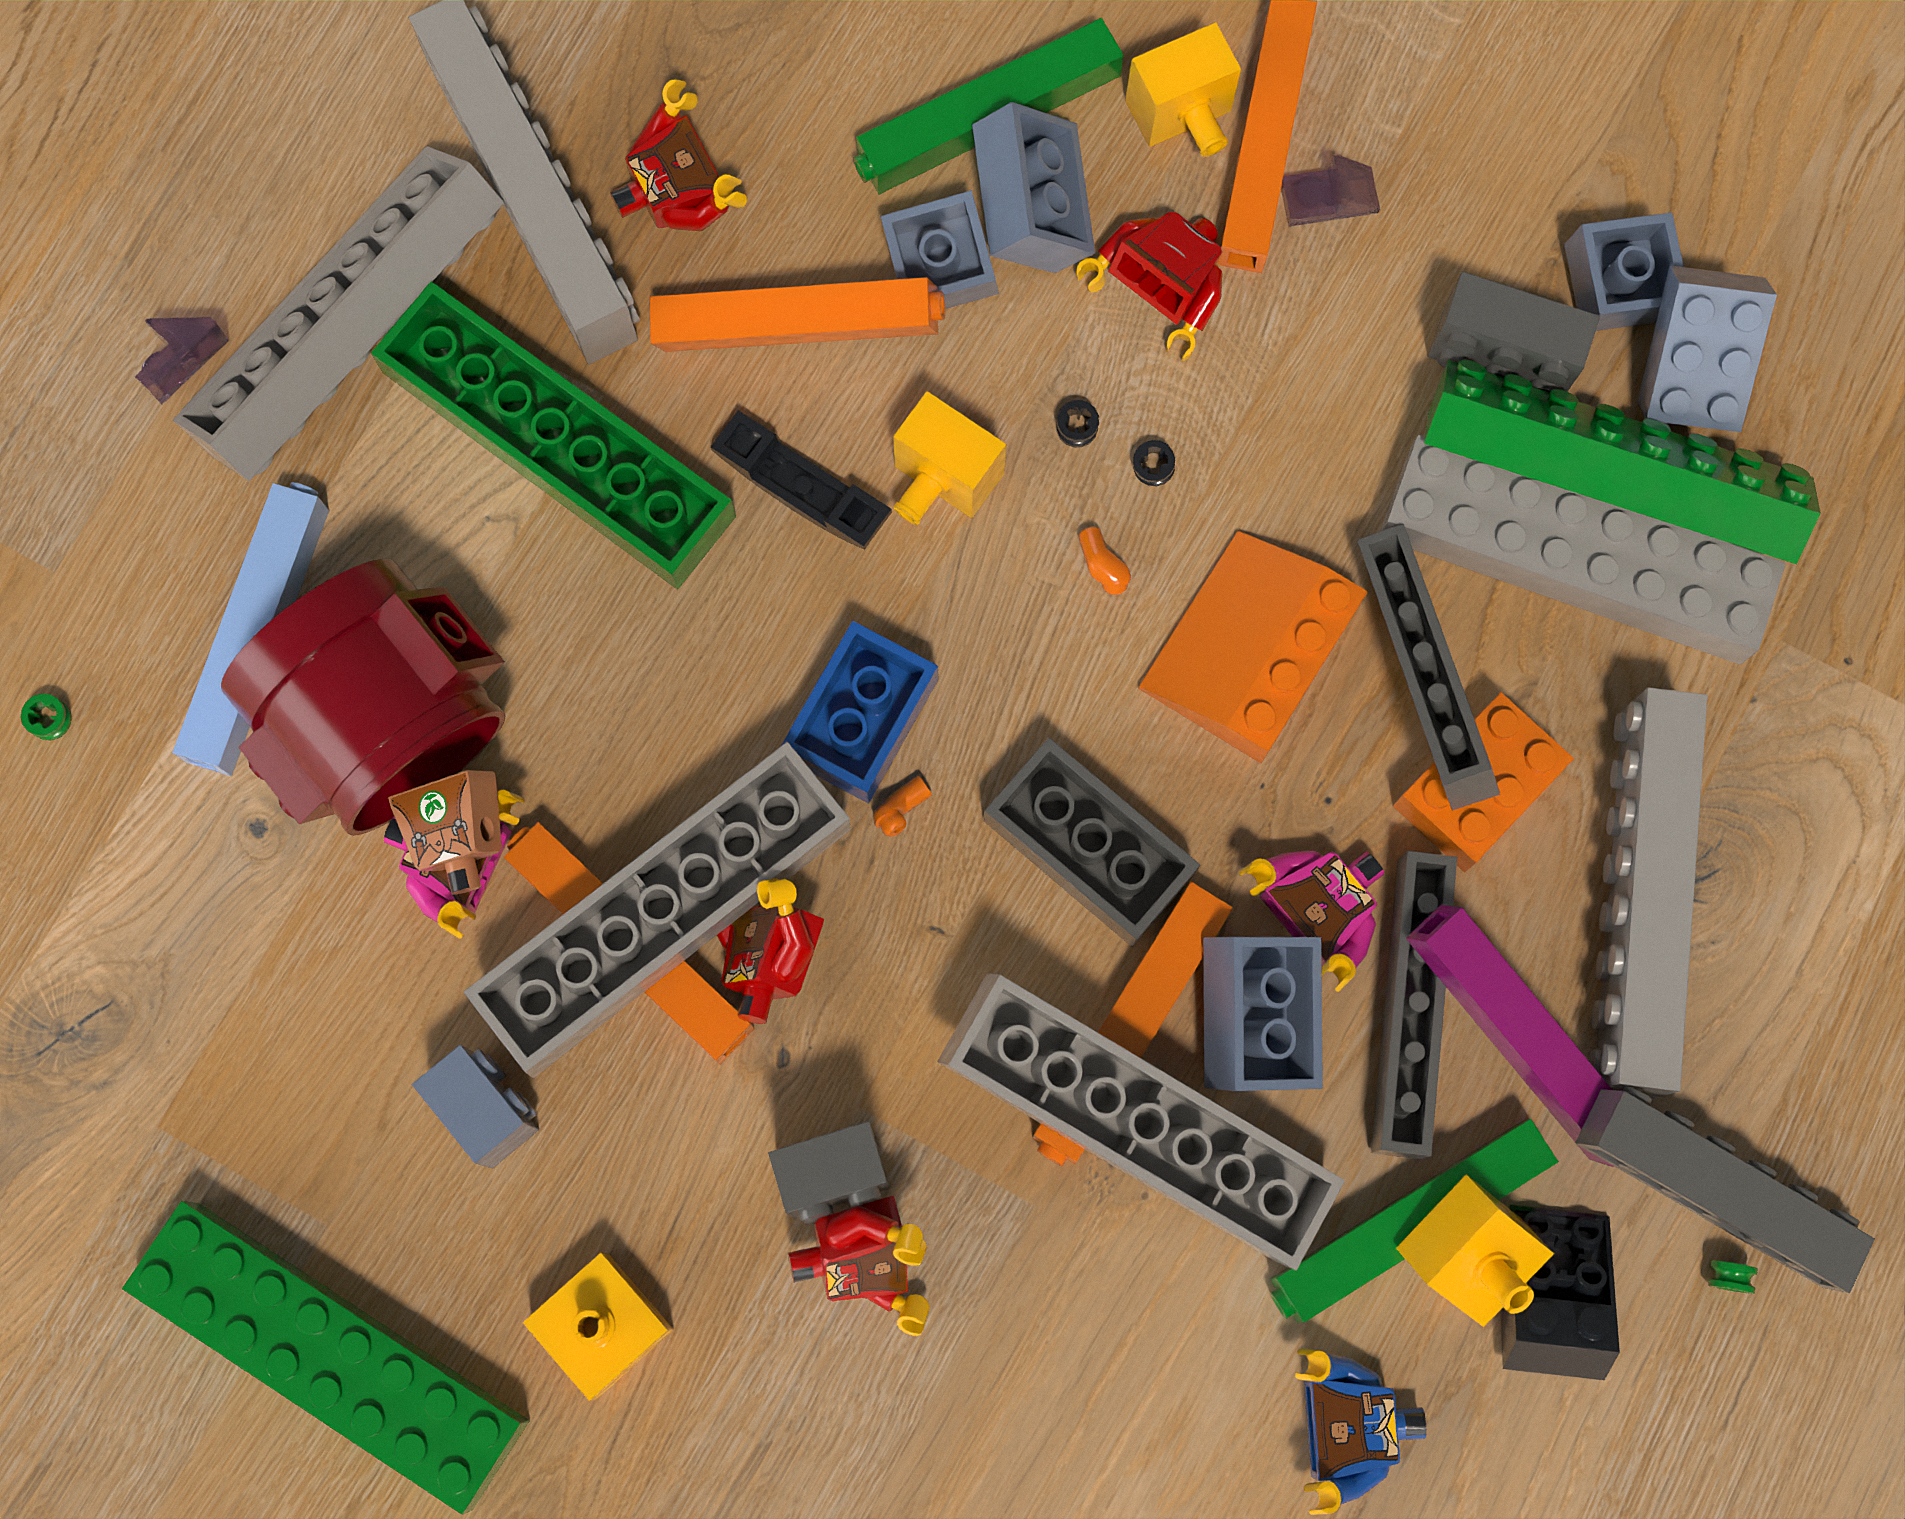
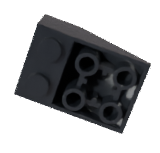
M1509 1205V1209L1519 1216L1554 1254L1526 1283L1534 1292L1531 1304L1522 1312L1515 1314L1509 1313L1504 1307L1502 1308L1501 1342L1503 1369L1605 1380L1620 1353L1610 1216Z

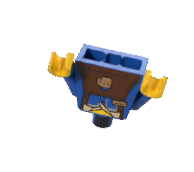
M1301 1348L1297 1350V1354L1307 1356L1309 1367L1304 1374L1295 1373L1296 1379L1304 1380L1311 1477L1318 1481H1324L1307 1483L1303 1489L1304 1492L1316 1491L1319 1495V1505L1317 1508L1309 1510L1311 1515L1331 1514L1336 1512L1341 1504L1360 1498L1387 1478L1389 1466L1400 1463L1398 1440L1425 1439L1427 1431L1426 1418L1422 1407L1396 1409L1394 1389L1383 1387L1382 1380L1377 1372L1348 1356L1326 1354L1320 1350Z

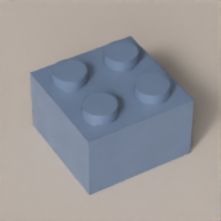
M972 190L880 216L897 279L928 277L937 286V291L943 292L945 309L999 294Z
M1673 213L1581 224L1564 244L1577 309L1600 316L1596 331L1656 323L1669 267H1684Z
M459 1045L411 1084L475 1164L493 1169L539 1131L531 1120L537 1115L535 1109L519 1091L516 1093L511 1087L506 1089L500 1081L506 1077L505 1072L490 1054H484L479 1048L473 1052Z

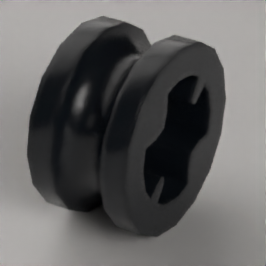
M1073 400L1066 403L1060 409L1057 416L1056 430L1060 440L1068 446L1077 448L1089 445L1095 439L1099 426V415L1096 408L1083 400ZM1077 415L1078 420H1080L1081 415L1088 419L1086 421V431L1078 433V428H1076L1075 432H1071L1068 429L1070 416Z
M1150 440L1141 444L1133 457L1135 476L1140 482L1148 486L1157 487L1167 483L1175 472V455L1168 444L1158 440ZM1157 453L1159 454L1160 461L1163 458L1167 460V464L1161 465L1160 473L1150 474L1149 467L1145 469L1141 467L1140 463L1148 461V454Z

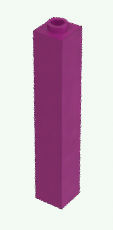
M1440 905L1406 938L1407 941L1573 1141L1576 1142L1601 1089H1612L1462 907ZM1578 1145L1589 1160L1614 1167Z

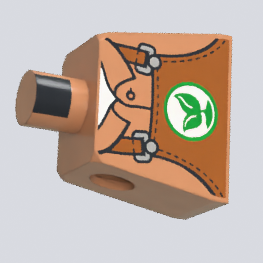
M466 770L388 797L414 866L419 871L446 870L451 894H461L481 888L475 860L497 854L502 847L497 785L494 771Z

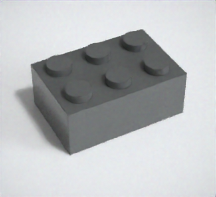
M1462 271L1444 306L1428 357L1438 360V363L1444 368L1448 360L1457 363L1460 360H1470L1484 366L1487 369L1486 372L1503 378L1508 374L1517 375L1529 380L1533 385L1532 387L1551 392L1553 389L1568 392L1585 367L1600 316Z
M869 1121L768 1152L785 1213L793 1218L799 1217L800 1221H803L805 1224L814 1223L821 1217L834 1214L832 1207L850 1202V1206L853 1207L882 1199L881 1191L890 1189Z

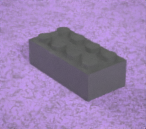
M1050 738L1042 744L984 811V822L1131 947L1138 942L1200 867L1196 860Z

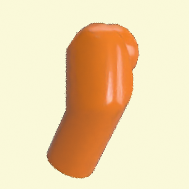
M1089 527L1082 530L1079 534V540L1089 573L1094 579L1102 583V587L1107 593L1112 595L1122 594L1127 589L1128 583L1131 580L1128 566L1107 549L1099 528Z
M919 775L894 791L875 809L873 813L874 824L877 828L881 827L884 835L893 837L900 834L907 824L903 815L932 796V793Z

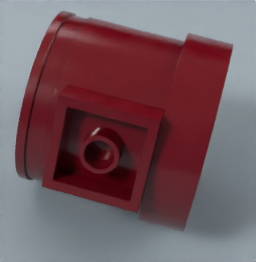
M377 559L354 566L323 582L293 602L267 623L241 649L230 663L221 682L223 694L254 731L238 748L248 759L252 772L264 780L278 797L282 810L288 816L294 818L299 825L336 814L341 821V826L352 836L365 834L392 820L394 814L388 797L461 772L494 739L506 718L502 709L490 700L486 689L481 685L505 661L444 586L417 589L399 565L392 559Z

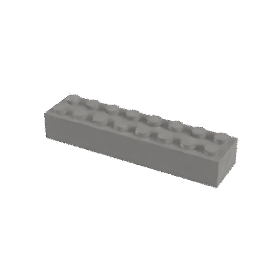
M442 0L409 16L408 18L427 63L495 191L505 202L503 204L587 364L590 365L638 341L633 324L639 322L640 319L633 306L634 300L623 278L618 279L612 267L613 261L601 238H596L590 226L592 222L580 199H575L569 187L571 183L559 160H554L549 150L550 144L538 121H533L528 111L529 105L518 83L512 82L507 72L509 70L507 63L497 44H492L487 34L486 24L477 7L474 6L468 9L463 0Z
M426 146L180 411L173 421L213 458L247 481H250L255 475L262 473L270 466L273 461V455L288 439L294 438L302 431L306 419L320 404L327 402L334 396L338 384L352 369L358 368L366 361L370 353L369 350L383 335L389 332L431 281L433 282L446 266L455 263L464 252V246L477 232L486 229L493 222L496 211L505 202L470 162Z
M1417 435L1407 454L1381 531L1404 524L1411 546L1415 551L1740 665L1759 650L1784 571L1785 562L1689 529L1424 444L1425 437Z
M1648 687L1631 701L1622 712L1617 713L1614 723V740L1620 741L1619 759L1613 761L1610 773V786L1617 790L1615 807L1612 806L1609 809L1606 824L1607 835L1613 836L1612 855L1607 854L1603 866V882L1609 884L1608 903L1604 902L1602 904L1599 917L1600 931L1606 932L1605 950L1599 952L1596 961V979L1602 981L1601 1000L1595 1001L1592 1011V1027L1598 1030L1597 1049L1591 1050L1589 1062L1612 1090L1622 1091L1624 1086H1628L1643 1092L1651 1099L1681 1091L1707 695Z
M786 742L464 991V994L525 1073L534 1079L760 902L757 895V885L760 881L773 878L788 880L851 830L850 818L791 745Z
M987 973L937 1061L949 1070L1263 1255L1296 1271L1345 1182L1344 1179L1000 974Z

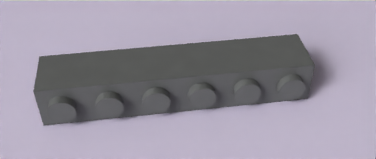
M1404 524L1358 539L1360 550L1452 811L1500 795L1492 766Z
M1407 851L1397 861L1371 1153L1412 1159H1424L1431 1157L1446 986L1406 938L1440 905L1453 906L1457 857Z
M1624 1086L1622 1091L1601 1089L1575 1144L1820 1287L1845 1293L1851 1292L1875 1238L1857 1228L1860 1223L1858 1219L1838 1209L1830 1208L1827 1211L1816 1204L1819 1197L1803 1187L1789 1184L1787 1187L1776 1181L1777 1172L1772 1168L1754 1160H1748L1747 1163L1734 1156L1736 1148L1726 1141L1711 1135H1707L1706 1139L1692 1131L1694 1123L1687 1118L1671 1111H1665L1663 1114L1650 1106L1652 1099L1643 1092L1628 1086Z

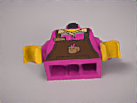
M506 790L497 791L499 820L517 825L520 819L510 815V810L516 802L524 803L525 799ZM395 816L385 831L384 843L405 851L399 864V869L408 875L406 889L422 913L437 922L441 928L456 938L461 939L464 934L458 931V924L465 917L475 920L477 907L512 831L503 822H500L502 843L500 852L475 860L481 888L461 894H451L446 870L419 871L414 866Z
M1315 850L1281 853L1267 860L1262 858L1255 859L1239 871L1240 876L1248 873L1257 881V886L1249 891L1250 894L1255 896L1265 890L1261 894L1260 899L1292 937H1321V975L1323 976L1326 971L1335 974L1339 984L1334 990L1337 992L1341 991L1355 976L1356 968L1366 957L1376 927L1375 919L1371 912L1378 904L1367 891V888L1384 875V870L1379 862L1370 853L1364 852L1346 866L1333 851L1323 856Z

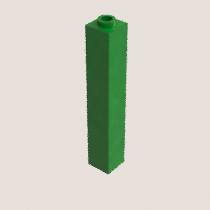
M1099 18L857 136V156L853 157L856 170L864 183L871 180L878 195L974 149L975 142L972 124L1011 102L1047 113L1121 77L1124 54L1104 20Z
M1532 1119L1521 1121L1305 1256L1297 1271L1288 1267L1270 1278L1276 1288L1270 1292V1296L1285 1319L1293 1315L1297 1323H1305L1405 1260L1396 1248L1466 1174L1496 1199L1500 1200L1559 1161Z

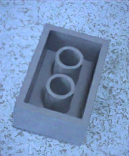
M1011 102L972 124L990 256L1057 273L1095 254L1077 123Z
M1678 266L1669 267L1637 400L1645 419L1735 432L1742 431L1777 297L1776 292L1766 277Z
M1203 937L1205 1088L1228 1091L1323 1089L1321 937Z

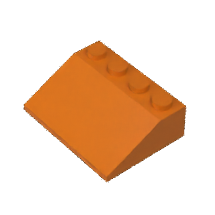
M1237 531L1138 689L1262 764L1368 591L1327 566Z

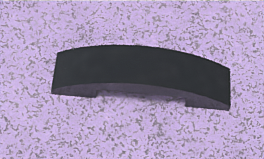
M739 410L710 447L722 460L770 496L820 528L864 550L892 513L890 507L854 484L848 487L780 443L775 433Z

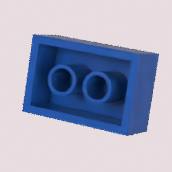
M852 620L782 745L788 742L814 775L869 804L939 680L938 665Z

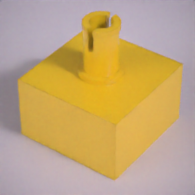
M1217 22L1132 58L1125 102L1149 147L1190 130L1203 157L1214 155L1227 146L1228 139L1224 136L1215 118L1231 112L1241 68Z
M926 391L893 436L895 467L914 479L899 502H896L893 506V509L898 515L913 525L920 523L921 518L937 496L970 518H973L1004 476L1007 444L928 391Z
M1467 1174L1396 1248L1428 1286L1483 1327L1503 1307L1509 1313L1515 1314L1522 1312L1531 1304L1534 1292L1526 1283L1554 1254L1519 1216Z
M602 1252L522 1322L588 1401L598 1399L674 1330L609 1253Z

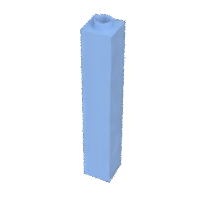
M294 482L290 483L289 488L274 483L271 486L172 752L186 763L228 776L233 774L241 752L238 747L245 741L250 726L221 690L222 678L230 663L252 637L280 612L297 600L329 513L327 507L317 496L318 492L308 486Z

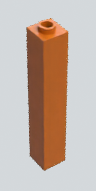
M1270 0L1220 246L1222 254L1217 265L1261 274L1263 272L1270 247L1317 1Z
M928 277L650 296L651 344L664 352L939 335L938 320L945 319L944 294L942 291H937V286Z
M539 822L531 829L528 826L522 828L507 845L510 851L503 858L562 914H565L603 884ZM685 961L644 992L720 1065L754 1030L753 1026L748 1021L740 1019L737 1016L738 1011Z
M1190 882L1097 1033L1141 1058L1204 956L1203 937H1216L1233 907L1193 882ZM1040 1124L1033 1136V1139L1041 1143L1037 1151L1061 1167L1066 1160L1075 1165L1085 1150L1043 1124Z

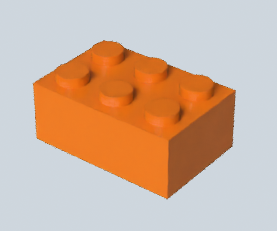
M1502 692L1475 719L1500 795L1452 811L1434 762L1393 805L1400 814L1446 856L1457 857V866L1464 873L1481 859L1575 759Z

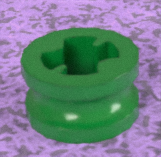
M41 693L32 696L21 709L20 718L24 728L42 740L52 741L59 739L67 733L71 726L72 715L70 709L64 702L50 694ZM44 707L57 712L56 716H50L54 722L49 727L36 723V718H42L38 713Z
M1711 1260L1710 1267L1715 1270V1277L1709 1279V1287L1755 1294L1756 1288L1752 1286L1751 1278L1758 1274V1268Z

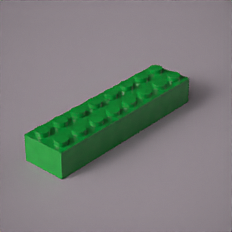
M432 281L371 352L384 375L677 590L736 518L734 506L729 497Z
M1451 360L1447 361L1429 409L1424 444L1797 565L1821 514L1814 477H1811L1805 469L1789 463H1784L1780 467L1764 462L1759 454L1747 449L1738 448L1733 452L1718 447L1714 440L1704 435L1690 434L1689 437L1671 432L1670 427L1654 419H1644L1643 422L1625 417L1621 410L1607 404H1598L1597 407L1578 402V398L1575 395L1564 390L1553 389L1551 392L1532 387L1533 385L1529 380L1517 375L1508 374L1503 378L1486 372L1487 369L1474 361L1460 360L1459 363Z
M181 1201L122 1287V1290L461 1515L475 1508L530 1420L196 1202Z

